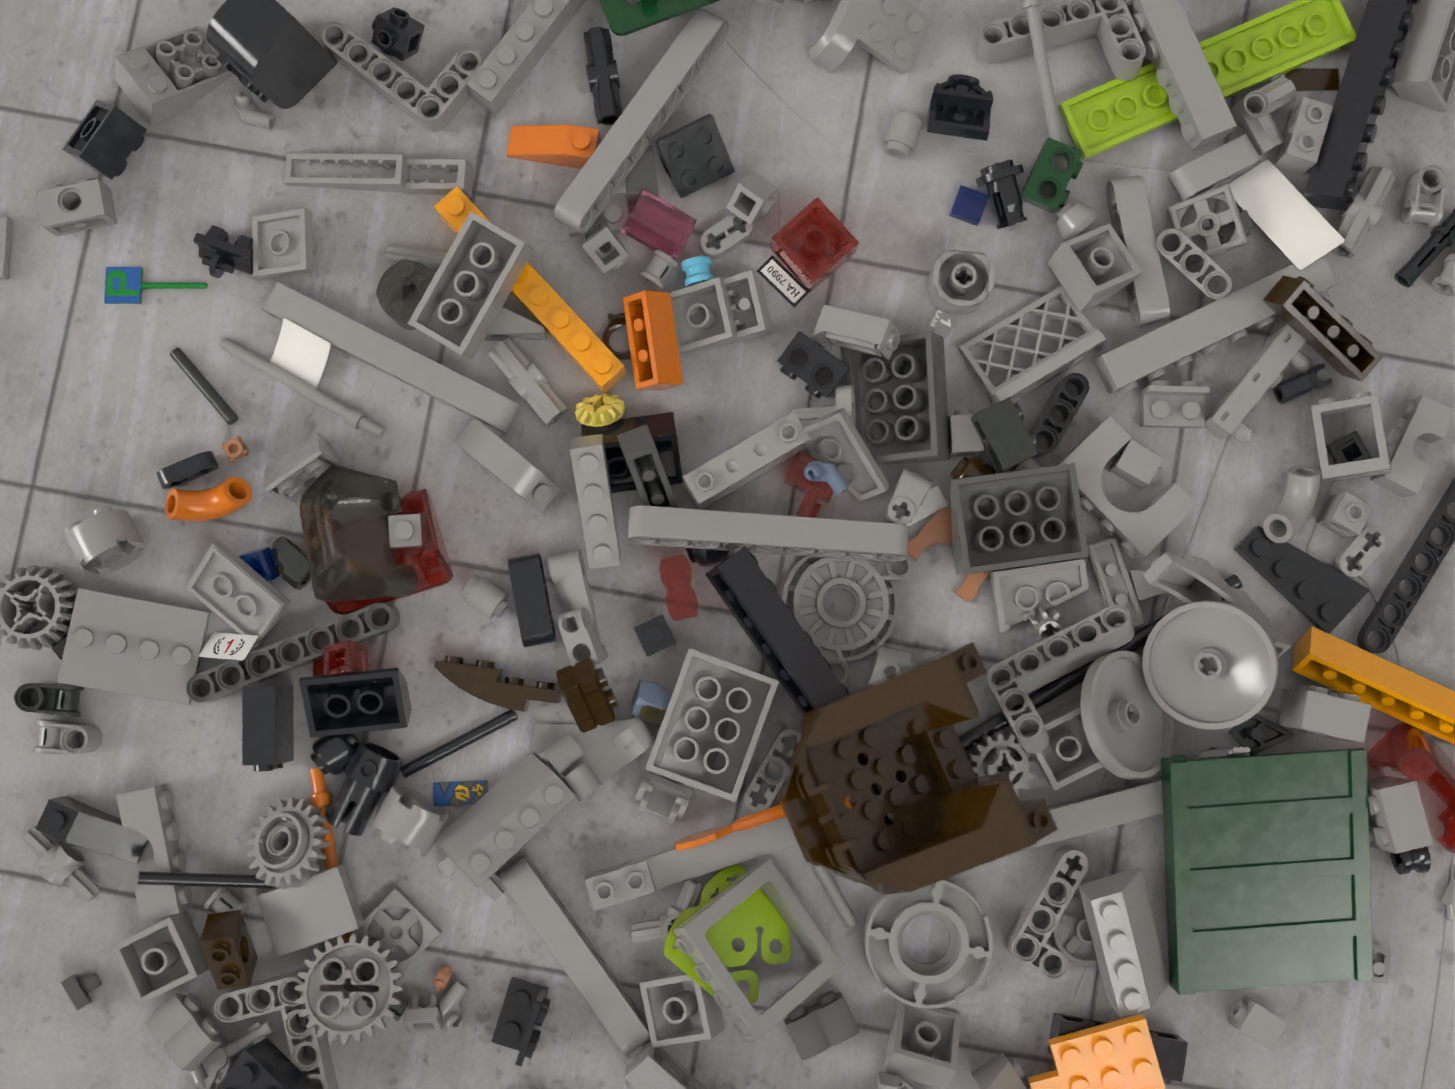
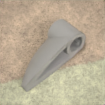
M580 550L549 556L548 566L550 575L567 611L580 607L587 608L593 621V628L599 637L589 582Z

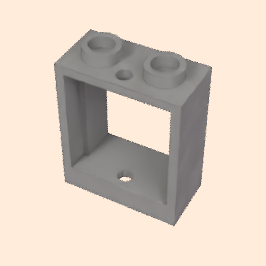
M1369 391L1352 394L1351 399L1338 401V398H1326L1319 400L1318 405L1311 406L1321 474L1325 483L1392 473L1378 394L1371 395ZM1371 407L1379 457L1330 465L1322 415Z

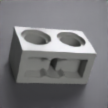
M1303 97L1289 110L1282 133L1285 142L1278 147L1273 164L1275 167L1302 175L1317 163L1333 106Z

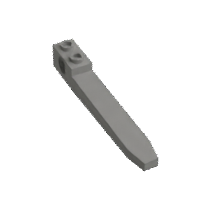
M783 817L745 831H734L717 840L680 851H676L675 847L603 869L585 875L584 881L594 912L656 892L655 890L675 883L797 845L798 842L787 817Z

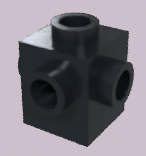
M393 7L375 17L372 24L374 32L371 43L381 48L385 54L403 61L418 52L425 25L410 17L406 11Z

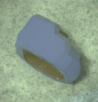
M639 680L632 700L631 713L637 718H641L642 721L662 724L672 694L660 688V685L657 683Z

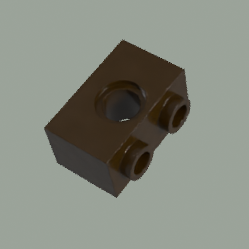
M241 910L208 914L199 943L217 989L250 985L257 961V954Z

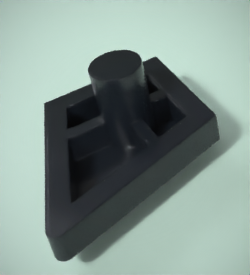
M1255 714L1249 720L1234 726L1228 732L1242 747L1250 748L1251 752H1249V755H1255L1294 736L1292 732L1259 714Z

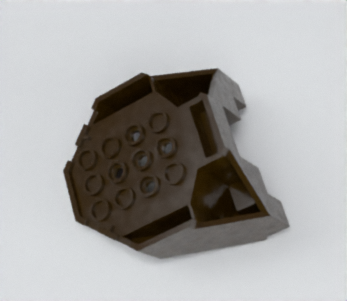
M973 642L943 652L855 689L804 714L801 724L803 726L799 743L795 744L789 764V769L791 770L786 786L782 788L779 801L806 862L834 871V874L853 882L865 884L884 895L910 893L1037 844V841L1058 830L1044 798L1020 802L1006 771L976 777L953 726V724L980 716L967 683L986 674L987 671ZM859 753L864 755V765H860L857 760ZM897 771H901L903 775L902 782H898L896 779ZM873 783L878 787L877 795L871 792V785ZM848 796L853 800V807L851 809L845 804V799ZM886 813L891 816L892 822L890 826L884 821Z

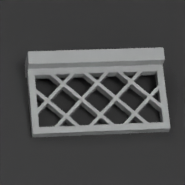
M1061 285L959 346V351L991 396L992 404L1008 397L1014 403L1099 352L1106 338L1100 330L1095 331L1083 312H1079ZM1059 296L1067 306L1065 314L1047 311L1049 302ZM1029 314L1042 317L1040 329L1021 327L1023 318ZM1050 318L1064 321L1061 334L1043 331L1045 319ZM1067 322L1080 324L1086 333L1078 338L1066 336ZM1002 330L1016 332L1014 346L996 342L997 333ZM1020 333L1038 337L1035 350L1017 347ZM993 336V340H992V341H988V340H987V339H989L990 337ZM1041 338L1059 341L1058 350L1052 354L1039 351ZM1063 342H1067V343H1068L1067 345H1065V346L1062 347ZM977 345L990 347L988 361L975 359L969 350ZM994 348L1012 352L1009 366L991 362ZM1015 353L1033 356L1032 366L1027 369L1013 367ZM1037 357H1038V358H1043L1042 360H1040V361H1038V362L1036 363ZM981 367H986L985 373ZM989 369L1008 372L1006 381L994 387L988 378ZM1011 373L1017 374V375L1013 376L1012 378H1010Z

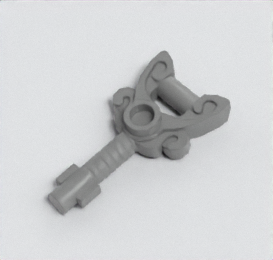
M268 1020L264 1023L262 1021L255 1023L248 1028L249 1032L229 1045L222 1041L205 1059L209 1066V1076H207L202 1063L193 1072L190 1071L196 1084L192 1089H214L234 1065L235 1055L265 1038L269 1039L268 1035L275 1031L273 1022Z

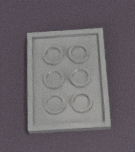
M78 588L57 683L191 705V699L186 694V684L192 676L198 673L201 659L199 654L203 649L211 612Z

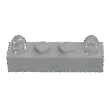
M1289 325L1277 330L1206 417L1205 428L1219 439L1232 435L1240 442L1251 441L1255 434L1254 429L1243 419L1249 412L1254 413L1265 401L1263 394L1268 388L1272 390L1280 383L1284 377L1281 372L1287 365L1297 372H1304L1309 369L1311 360L1309 356L1300 350L1307 340Z

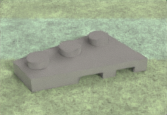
M844 407L802 425L810 438L809 441L803 444L811 451L809 455L816 461L821 460L822 462L834 464L849 486L847 490L859 501L887 491L889 487L887 480Z
M1084 558L990 571L997 631L999 633L1010 629L1011 626L1023 620H1028L1029 615L1036 616L1039 613V607L1045 610L1089 590Z

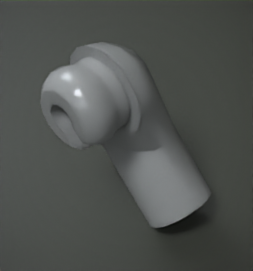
M246 90L237 91L234 96V106L241 120L249 125L272 129L274 115L258 111L250 92Z

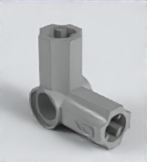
M1284 76L1258 90L1249 92L1236 102L1230 110L1236 125L1243 127L1259 156L1285 142L1270 113L1296 99V88L1293 82ZM1247 105L1252 109L1253 113L1248 110Z

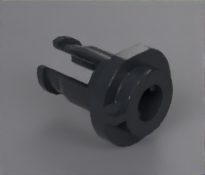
M1011 159L997 162L981 169V177L976 179L978 188L986 186L992 211L998 220L999 225H997V229L1027 221V216L1024 217L1023 201L1016 176L1024 173L1023 165L1014 166V162Z

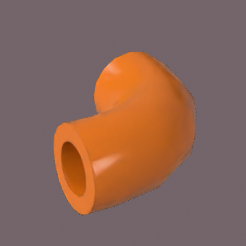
M230 477L222 484L210 489L180 490L173 488L166 497L165 515L167 519L176 521L198 522L215 520L231 515L246 506L252 499V489L245 480L239 477Z

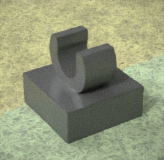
M76 974L61 982L77 1010L92 1003L88 993L102 985L97 974H92L83 981H80Z

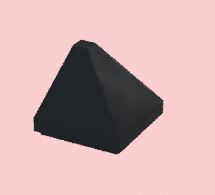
M1357 431L1327 445L1337 464L1372 459Z

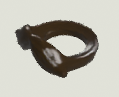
M609 313L608 318L610 321L603 332L602 342L617 358L631 357L630 350L619 353L614 351L609 344L610 335L626 324L625 313Z

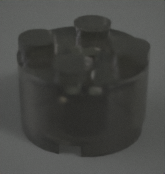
M407 259L400 260L384 272L376 290L377 298L385 313L397 325L407 330L416 329L409 325L408 322L435 275L429 267L422 263ZM411 293L417 294L416 298L414 299L408 296Z

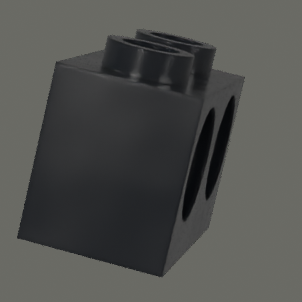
M798 331L777 360V362L783 365L780 369L782 373L794 381L797 377L807 383L804 389L818 399L822 395L829 398L836 389V386L839 385L850 370L849 366L801 331ZM798 349H804L808 354V361L802 367H797L792 362V354ZM828 367L833 373V380L830 384L824 386L817 381L816 374L819 369Z

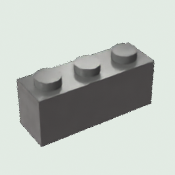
M647 424L617 435L643 506L678 508Z

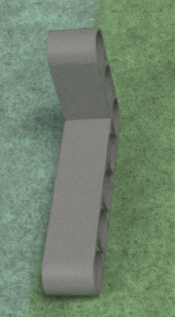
M1067 0L1039 8L1046 49L1096 35L1115 77L1127 81L1134 79L1139 74L1146 48L1125 0ZM1026 12L986 23L980 30L977 56L984 63H997L1033 53Z
M330 21L324 24L320 30L321 41L335 60L431 132H439L446 128L468 101L471 94L466 84L483 63L482 57L476 49L472 47L462 48L454 55L427 89L342 23ZM343 37L340 43L332 44L334 39ZM367 55L364 61L355 62L359 56ZM469 63L477 64L473 70L464 69ZM391 73L387 80L379 81L381 75ZM451 86L458 87L457 91L452 94L445 93L446 89ZM406 92H415L414 96L409 99L402 98ZM430 110H439L436 116L426 117Z
M1109 606L989 668L986 675L987 683L1025 751L1039 753L1046 749L1049 744V736L1043 721L1027 694L1130 642L1134 637L1135 630L1129 610L1124 606ZM1117 623H1124L1122 626L1112 627ZM1087 638H1095L1090 642H1083ZM1059 652H1066L1063 656H1055ZM1032 666H1038L1033 671H1027ZM1009 680L1007 684L998 686L1002 681ZM1023 705L1020 710L1011 711L1015 706ZM1038 730L1034 736H1025L1029 731Z
M294 971L251 982L247 986L234 987L217 998L214 1004V1013L220 1021L225 1023L281 1010L292 1063L310 1081L311 1078H317L322 1081L323 1089H338L327 1035L317 1037V1031L320 1026L307 1028L302 1026L297 1020V1015L306 1006L305 1004H295V1001L303 997L304 992H302V995L294 994L290 984L291 981H295L300 985L304 984L305 979L299 977L298 972L306 971ZM260 989L266 990L269 993L270 1003L261 1000L259 996ZM229 997L234 998L238 1002V1011L232 1010L229 1007ZM304 1047H313L316 1051V1058L308 1057L305 1054ZM312 1083L308 1087V1089H315Z

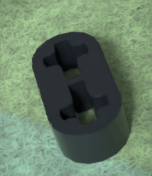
M206 451L159 470L156 474L163 489H170L209 474L218 469L219 465L214 453Z

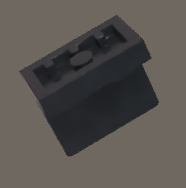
M512 977L491 1042L518 1050L519 1054L515 1065L522 1067L525 1058L532 1059L534 1050H536L541 1031L537 1030L536 1027H542L551 999L546 998L549 988Z

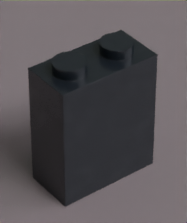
M293 685L242 687V766L254 765V771H272L283 768V763L294 761Z

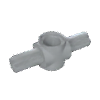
M36 826L24 834L23 842L41 858L38 862L40 865L38 871L46 881L55 886L67 884L85 902H90L98 896L101 888L82 870L85 866L83 864L85 858L76 847L66 842L56 845L45 833L36 830Z

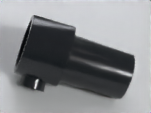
M366 741L361 742L343 769L347 776L331 808H326L327 821L337 828L340 822H347L356 804L344 832L361 836L382 793H388L391 787L395 785L403 763L402 758L380 745Z

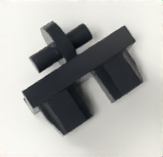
M213 225L205 235L200 233L195 235L193 241L198 244L199 258H202L203 265L209 266V273L212 277L220 278L224 272L233 274L235 269L252 275V238L241 235L238 236L234 244L227 242L229 239L227 232L223 228Z

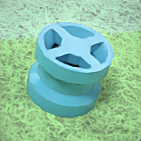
M697 256L686 259L681 263L682 271L686 273L687 277L685 279V287L715 278L710 273L711 257Z

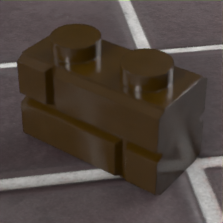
M588 658L575 663V666L569 665L557 670L556 676L560 691L580 732L585 733L597 728V725L603 726L615 721L616 716L613 708L618 706L612 688L605 689V686L609 684L602 667L596 669L592 659Z

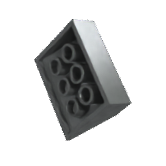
M932 331L900 335L899 345L892 352L890 360H887L883 355L880 357L844 348L845 364L850 367L846 374V385H853L855 392V428L877 465L950 460L944 337Z
M1075 463L950 480L952 548L956 575L1089 557Z

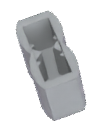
M175 993L146 1021V1025L154 1037L164 1046L172 1061L181 1070L193 1072L222 1043L218 1035L220 1029L210 1018L206 1017L204 1019L200 1012L202 1006L194 996Z

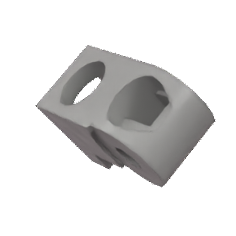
M580 607L558 616L559 629L572 666L588 658L592 659L594 665H598L608 657L605 646H601L596 630L593 628V621L587 608Z

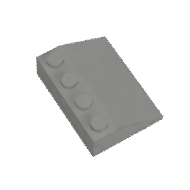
M689 648L645 769L736 803L779 681Z

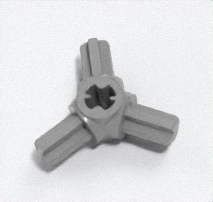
M691 879L685 880L675 906L670 905L667 913L659 914L660 919L631 924L630 933L632 941L637 943L662 938L663 943H665L670 930L669 925L672 926L673 920L677 919L684 910L695 907L702 885Z

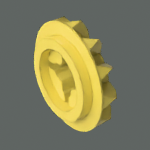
M607 393L597 396L594 394V397H585L583 402L576 405L575 415L577 421L581 424L602 427L619 420L625 413L624 401L620 400L618 395L608 396Z

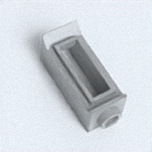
M824 305L812 337L822 347L832 344L880 357L883 355L887 360H890L892 352L899 345L900 331L889 319Z

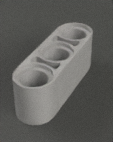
M1244 134L1179 167L1169 175V178L1182 201H1185L1248 171L1262 160L1248 135Z
M1176 228L1166 229L1159 235L1157 248L1160 253L1201 291L1213 299H1220L1228 295L1233 285L1232 277L1188 235ZM1170 233L1177 234L1181 239V245L1176 251H1168L1164 247V239ZM1197 254L1203 258L1204 266L1199 272H1192L1187 268L1186 261L1190 255ZM1219 275L1226 279L1227 288L1223 292L1215 293L1209 288V280L1213 276Z

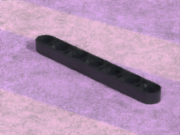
M1455 478L1360 629L1357 643L1361 649L1370 653H1383L1387 651L1455 542V519L1451 518L1447 513V506L1451 502L1455 503ZM1434 528H1439L1444 533L1445 539L1440 545L1435 544L1431 539V533ZM1420 553L1424 554L1429 560V565L1424 571L1418 569L1415 564L1416 556ZM1404 579L1409 580L1413 585V591L1409 596H1404L1399 590L1400 582ZM1387 605L1393 606L1397 611V617L1393 622H1388L1383 616L1384 608ZM1371 631H1376L1381 636V643L1377 648H1372L1367 642L1368 634Z

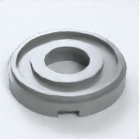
M944 879L910 893L881 894L873 904L866 919L863 945L868 965L877 981L887 993L900 1002L913 1007L936 1009L957 1003L955 1000L964 996L972 988L975 990L979 986L991 962L993 936L989 920L975 898L958 884ZM922 915H931L940 919L946 925L949 932V945L946 952L940 959L931 963H920L913 960L903 947L902 935L905 927L912 919Z

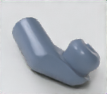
M812 461L804 468V476L807 480L827 482L835 495L849 488L836 466L832 463Z

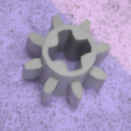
M1039 607V613L1036 616L1029 615L1028 618L1032 622V627L1026 630L1030 636H1035V642L1038 643L1062 631V628L1066 627L1068 623L1064 618H1059L1060 613L1056 608L1048 612Z

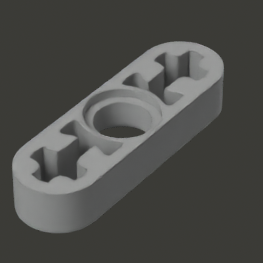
M787 728L779 732L745 789L744 802L751 811L758 812L769 808L790 773V762L787 764L781 757L772 754L775 749L780 753L782 752L785 744L781 740L784 736L789 738L794 734L797 736L795 742L799 743L801 733L797 730ZM790 748L785 756L792 758L794 749ZM771 761H778L783 767V773L777 779H770L765 774V766ZM761 776L766 783L776 786L773 791L767 787L763 793L766 802L764 804L758 802L755 806L751 804L753 799L749 794L751 791H759L762 783L756 781Z

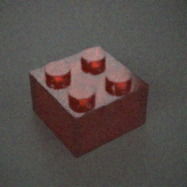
M817 197L771 237L770 249L811 293L856 253L859 242Z

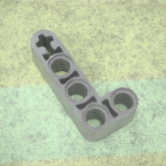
M1063 846L1056 850L1006 937V947L1016 959L1052 980L1060 979L1067 973L1068 960L1064 954L1047 941L1089 867L1086 855L1070 846ZM1068 857L1076 862L1074 867L1065 863ZM1058 871L1068 876V879L1065 880L1057 875ZM1059 882L1061 885L1060 893L1056 897H1050L1048 894L1050 885ZM1044 910V921L1039 925H1034L1032 922L1033 914L1036 911ZM1022 938H1028L1030 943L1028 949L1024 952H1017V942ZM1050 955H1056L1057 962L1055 966L1045 969V959Z

